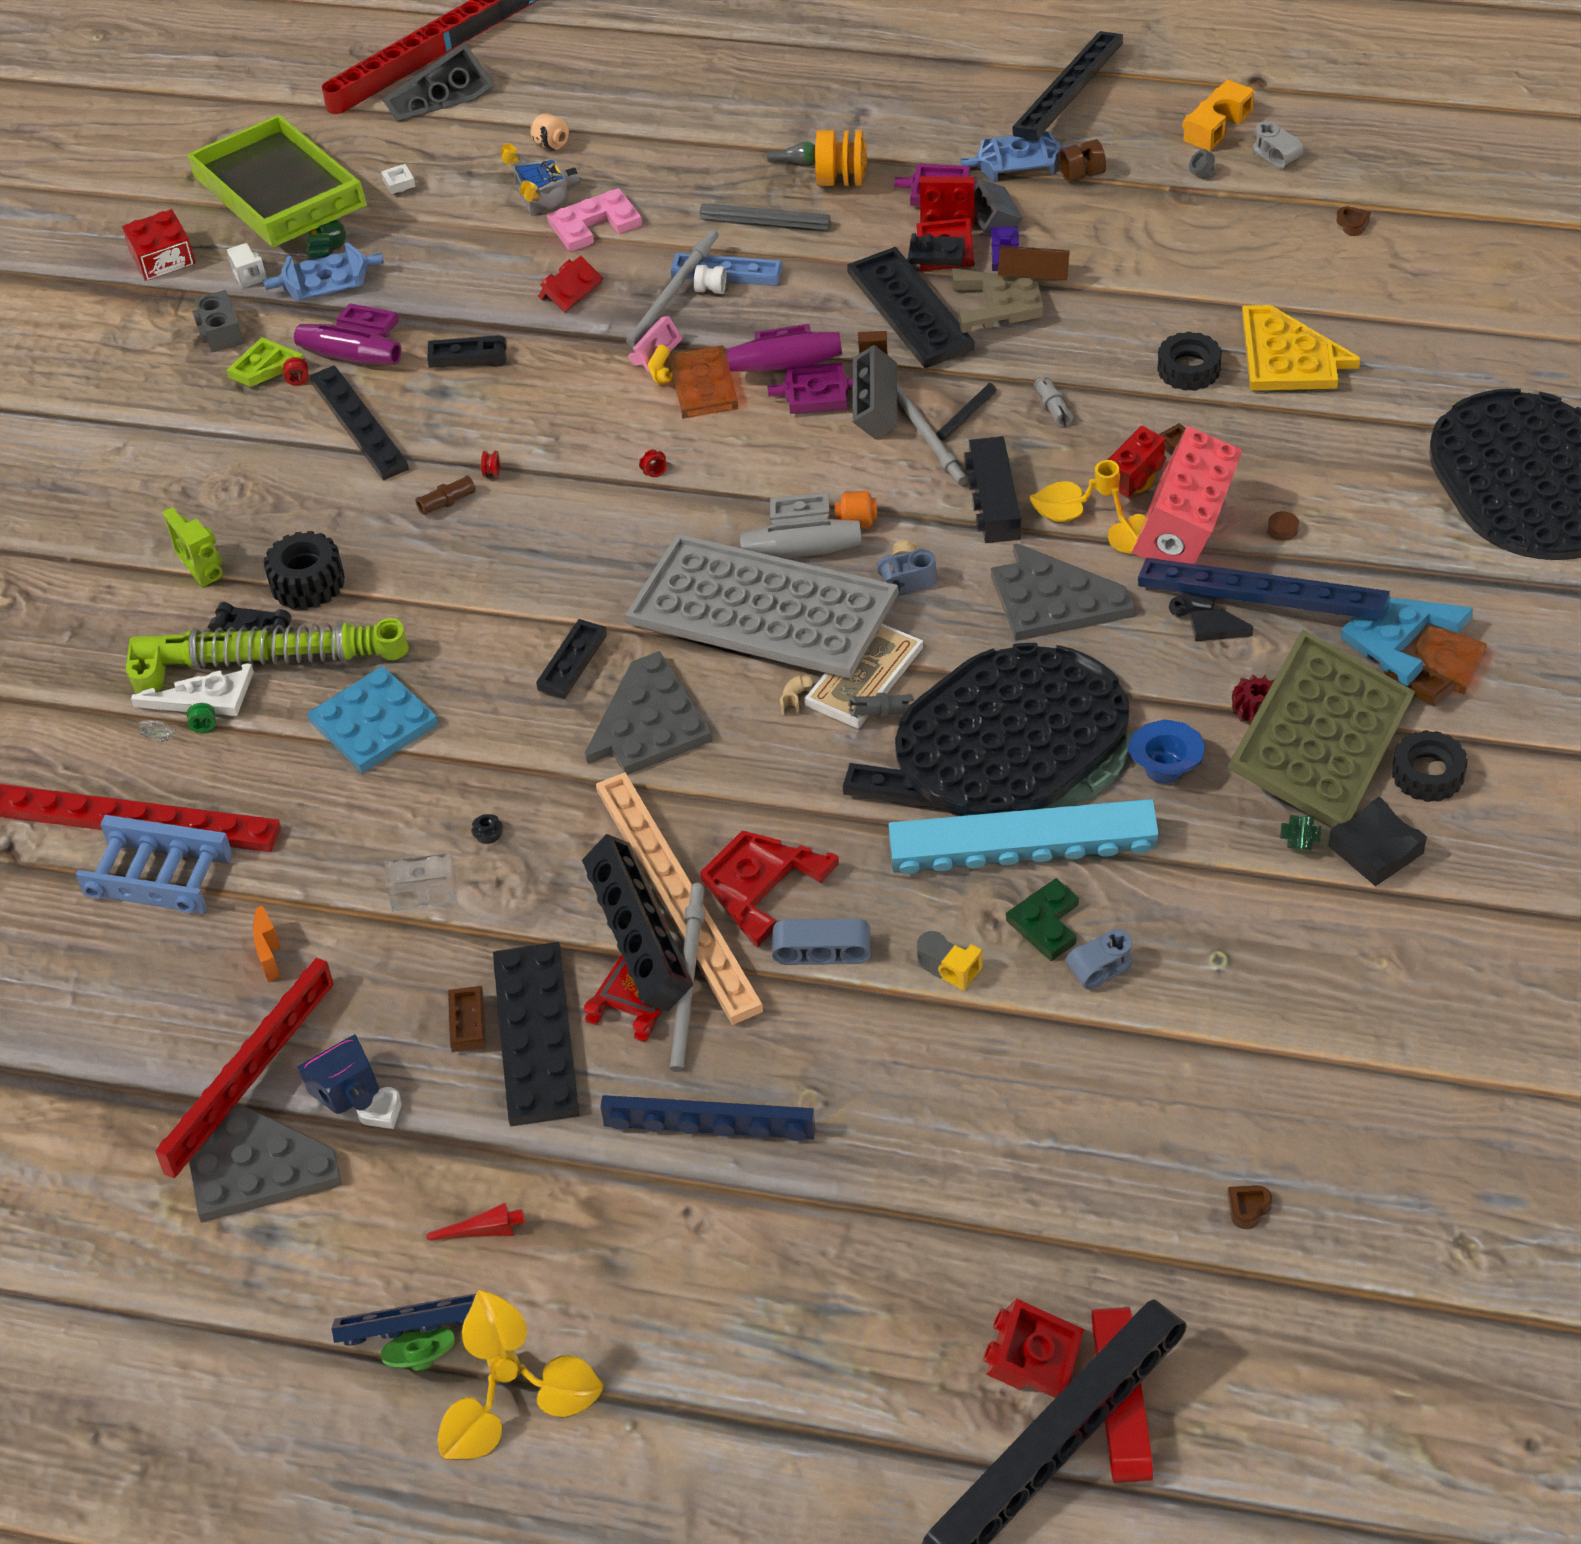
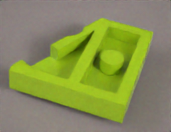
M261 337L227 369L228 377L252 387L283 374V363L287 359L293 357L304 359V355Z

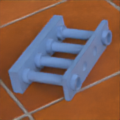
M110 815L104 816L100 826L108 846L95 872L78 870L76 873V878L83 895L95 899L106 898L176 909L184 913H206L207 906L200 886L211 862L228 863L233 854L226 833ZM121 848L138 849L125 877L108 875ZM151 853L168 854L155 882L139 879ZM182 857L196 858L198 861L186 887L169 884Z

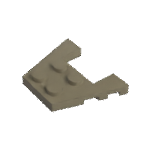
M952 269L953 290H983L986 309L959 310L961 333L972 331V326L983 324L984 329L994 327V322L1008 319L1009 323L1043 317V304L1037 279L998 276V274Z

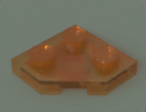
M1427 624L1416 644L1415 655L1418 659L1423 660L1426 667L1455 681V692L1465 695L1486 653L1487 643Z

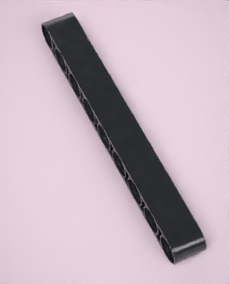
M1156 1299L1148 1301L928 1531L922 1544H989L1179 1343L1185 1334L1186 1322Z

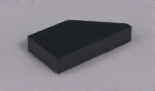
M1223 609L1191 611L1190 621L1195 641L1253 636V625Z

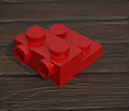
M1017 1298L1006 1309L1001 1308L993 1323V1329L999 1331L996 1342L990 1341L983 1356V1362L989 1364L986 1375L1018 1390L1027 1385L1056 1398L1070 1382L1084 1329Z

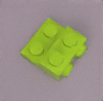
M173 507L163 511V517L175 554L198 584L204 587L222 578L223 571L219 565L223 564L213 545L216 543V538L209 527L204 528L197 518L189 522L185 515L180 516Z

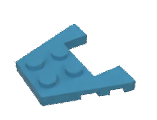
M1390 597L1383 620L1353 617L1341 629V639L1365 657L1369 658L1372 656L1380 662V668L1387 673L1394 672L1398 675V681L1408 686L1423 670V660L1401 653V651L1427 624L1459 633L1473 618V608Z

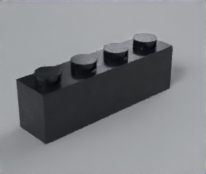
M1004 436L969 440V452H964V464L966 470H971L968 473L969 490H975V493H972L973 511H979V514H976L977 531H983L985 543L1021 540V516Z

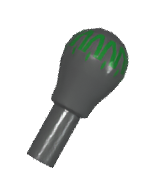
M805 141L786 150L767 152L768 162L788 161L801 165H810L815 162V145L812 142Z

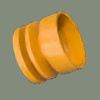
M817 130L815 143L817 186H835L837 174H842L845 186L850 185L851 174H854L855 186H863V179L867 171V145L864 140L863 130H855L854 142L850 140V130L844 131L842 142H837L835 130Z

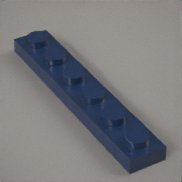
M602 1095L600 1106L604 1126L619 1130L637 1128L647 1129L652 1132L668 1130L681 1131L686 1134L700 1132L716 1133L720 1136L747 1135L760 1139L779 1137L793 1141L803 1139L814 1140L815 1135L814 1108Z

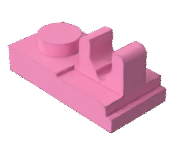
M669 316L661 317L633 347L635 353H630L628 357L633 365L643 364L646 371L650 372L648 362L658 345H665L671 352L683 338Z

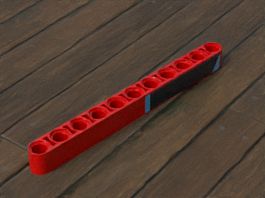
M469 0L323 83L321 88L327 112L340 114L538 0Z

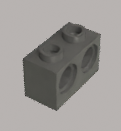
M226 290L194 298L197 310L192 311L194 320L199 329L202 342L209 343L212 353L244 344L239 323Z

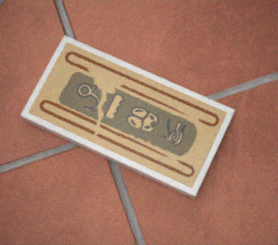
M881 624L851 679L825 673L804 698L805 706L859 729L869 715L851 716L849 709H854V706H848L850 696H875L877 693L887 694L923 649V640Z

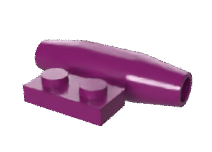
M349 303L336 318V325L299 324L294 332V342L297 346L324 357L364 365H395L401 358L402 349L400 343L385 338L399 322L398 314L394 311Z
M810 324L754 332L755 340L727 348L729 370L732 372H769L809 366L842 355L839 332L811 331Z

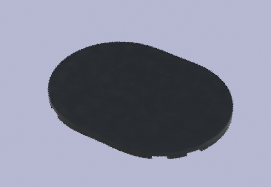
M1521 389L1485 391L1452 405V409L1445 415L1440 416L1436 422L1430 440L1429 456L1437 478L1465 522L1478 535L1491 544L1508 552L1534 559L1570 560L1581 558V408L1579 406L1574 408L1562 402L1561 397L1541 391L1539 395L1521 392Z
M1037 643L1013 644L1012 648L998 651L992 648L971 657L959 665L908 707L900 719L895 737L897 763L904 778L920 795L948 810L967 815L1040 809L1069 792L1117 750L1128 729L1129 700L1119 684L1118 677L1103 663L1083 652L1061 645H1056V648L1041 647Z

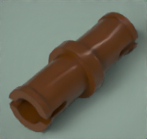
M466 475L464 478L448 485L443 483L437 486V490L417 497L415 502L419 512L422 515H426L444 505L446 507L453 505L455 500L475 493L476 489L471 477Z

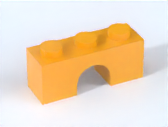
M1227 79L1205 101L1203 100L1191 114L1185 117L1182 124L1184 129L1183 141L1206 149L1209 152L1212 151L1225 137L1226 121L1239 125L1253 111L1254 89Z

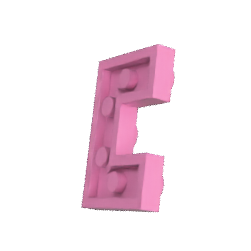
M619 188L547 214L549 225L569 252L593 244V234L587 227L608 220L618 234L642 226L640 214Z

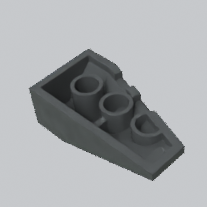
M464 42L384 97L382 101L396 121L475 100L492 88L494 83Z

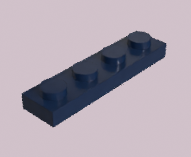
M476 1293L335 1318L331 1328L334 1343L344 1342V1345L351 1346L365 1342L366 1337L381 1335L382 1339H391L401 1336L405 1330L418 1328V1332H430L440 1328V1324L455 1322V1325L462 1326L473 1304Z

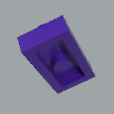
M991 227L992 271H998L1000 245L1019 246L1018 227Z

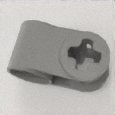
M1262 121L1256 125L1255 133L1257 140L1253 145V152L1270 162L1274 167L1282 169L1303 155L1304 147L1300 139L1283 130L1276 123Z

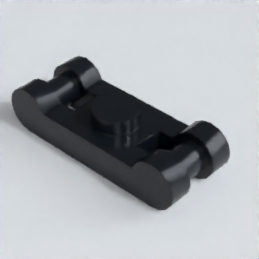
M221 602L215 610L216 617L211 619L208 628L212 632H215L218 628H222L224 632H227L230 627L239 631L243 626L248 631H251L254 626L263 630L268 625L274 632L277 625L287 628L292 620V616L283 609L269 612L237 608L230 603ZM278 628L276 634H283L282 630Z

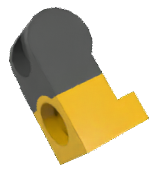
M936 931L925 932L917 940V955L920 967L965 991L983 968V950L972 944L964 950L946 941L945 936Z

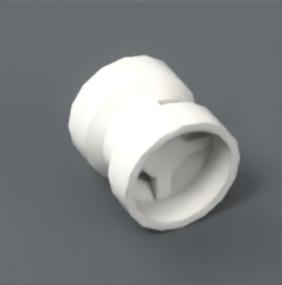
M697 265L694 274L695 292L705 293L709 289L715 294H724L726 268L716 266L712 269L706 265Z

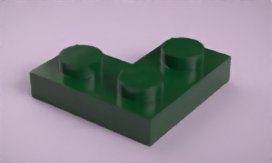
M1055 878L1006 912V922L1047 959L1053 961L1076 944L1077 936L1059 919L1078 906L1079 897Z

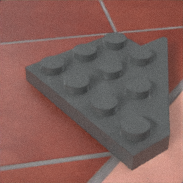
M1013 544V553L1017 563L991 568V578L1015 641L1135 616V607L1126 586L1021 544Z
M660 651L631 662L585 751L588 764L613 754L623 773L626 772L628 775L712 741L710 730Z
M239 1103L233 1107L189 1161L197 1212L201 1223L342 1185L333 1148Z

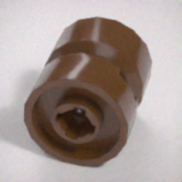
M1094 139L1083 142L1080 147L1075 144L1060 148L1059 165L1064 179L1067 182L1084 178L1085 174L1091 177L1105 173L1106 157L1099 140Z

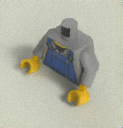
M504 143L500 151L501 159L507 165L513 162L516 188L531 215L547 209H554L557 205L569 199L567 186L579 183V176L575 167L561 171L555 159L531 161L520 154L516 156L517 148L510 143Z

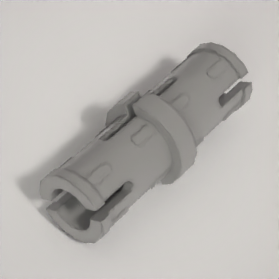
M1043 376L1047 385L1043 383L1041 377L1038 378L1034 383V388L1042 398L1044 409L1051 413L1057 426L1064 427L1060 418L1064 420L1066 426L1069 425L1073 420V414L1065 404L1064 395L1056 390L1050 377Z

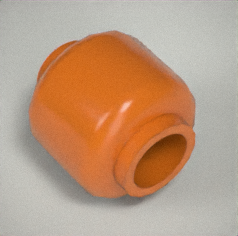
M868 491L844 492L841 495V502H835V519L860 521L861 529H869L872 527L873 521H877V499L872 498Z

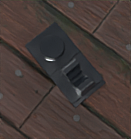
M912 233L907 260L910 264L962 266L965 237H933L932 234H927V237H918L916 233Z

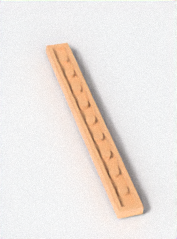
M626 772L597 783V793L625 841L631 844L644 874L685 943L687 924L684 923L685 908L689 906L691 882ZM703 904L705 918L704 924L700 926L696 964L729 1021L734 1025L762 1013L763 1005Z

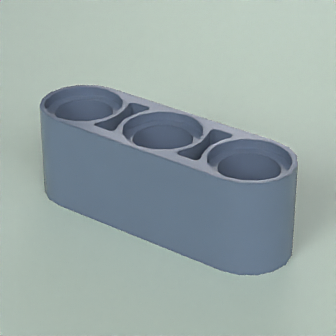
M862 919L781 920L773 927L772 957L773 960L780 964H860L870 958L871 927L869 923Z

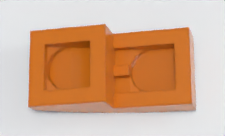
M263 905L256 908L254 914L253 937L263 972L267 981L270 982L280 977L272 952L281 947L274 926Z

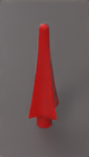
M505 1202L462 1222L429 1232L426 1238L432 1241L473 1236H514L512 1226L525 1223V1214L523 1209L509 1212Z

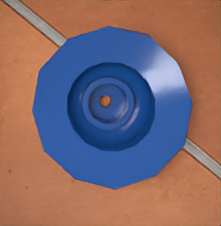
M1164 719L1145 724L1133 733L1127 749L1133 760L1145 768L1148 778L1157 783L1167 784L1175 782L1184 772H1188L1202 763L1205 745L1200 732L1186 723Z

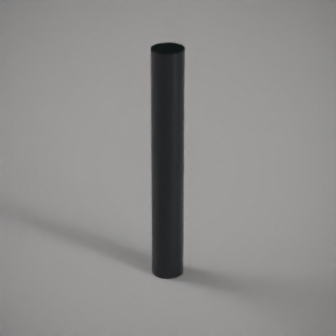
M988 383L937 431V437L941 441H945L996 392V387L992 383Z

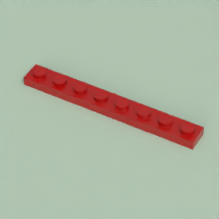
M315 958L309 967L301 973L299 979L281 997L280 1002L268 1016L264 1017L260 1026L249 1039L244 1041L240 1050L229 1063L224 1065L220 1074L202 1092L200 1098L190 1110L181 1117L171 1133L160 1142L155 1153L164 1175L172 1178L178 1176L332 988L334 983L327 961Z

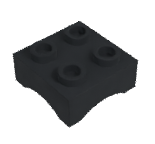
M1378 797L1357 816L1333 827L1330 830L1328 846L1376 887L1424 854L1427 836L1420 830L1404 823L1392 811L1388 803L1381 797Z

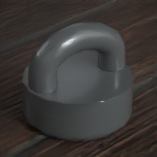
M1206 149L1198 150L1190 160V172L1198 177H1204L1205 175L1214 177L1216 174L1214 154Z

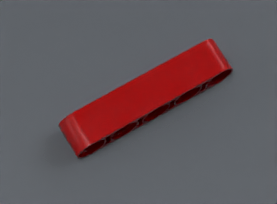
M1130 1307L1092 1309V1331L1096 1355L1132 1318ZM1140 1383L1104 1421L1113 1483L1153 1481L1152 1455L1142 1384Z

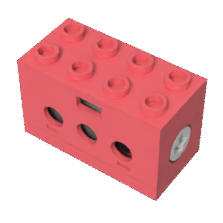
M1187 425L1162 473L1131 553L1144 559L1153 558L1195 564L1214 529L1243 450Z

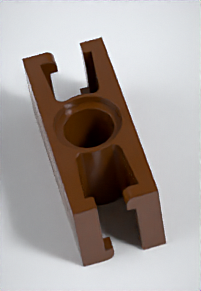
M1000 245L998 276L1067 280L1070 252L1069 250Z

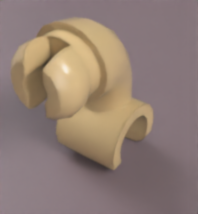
M810 675L795 676L785 685L780 697L782 715H785L784 709L788 706L795 707L796 714L799 713L797 694L804 691L810 692L813 689L812 677Z

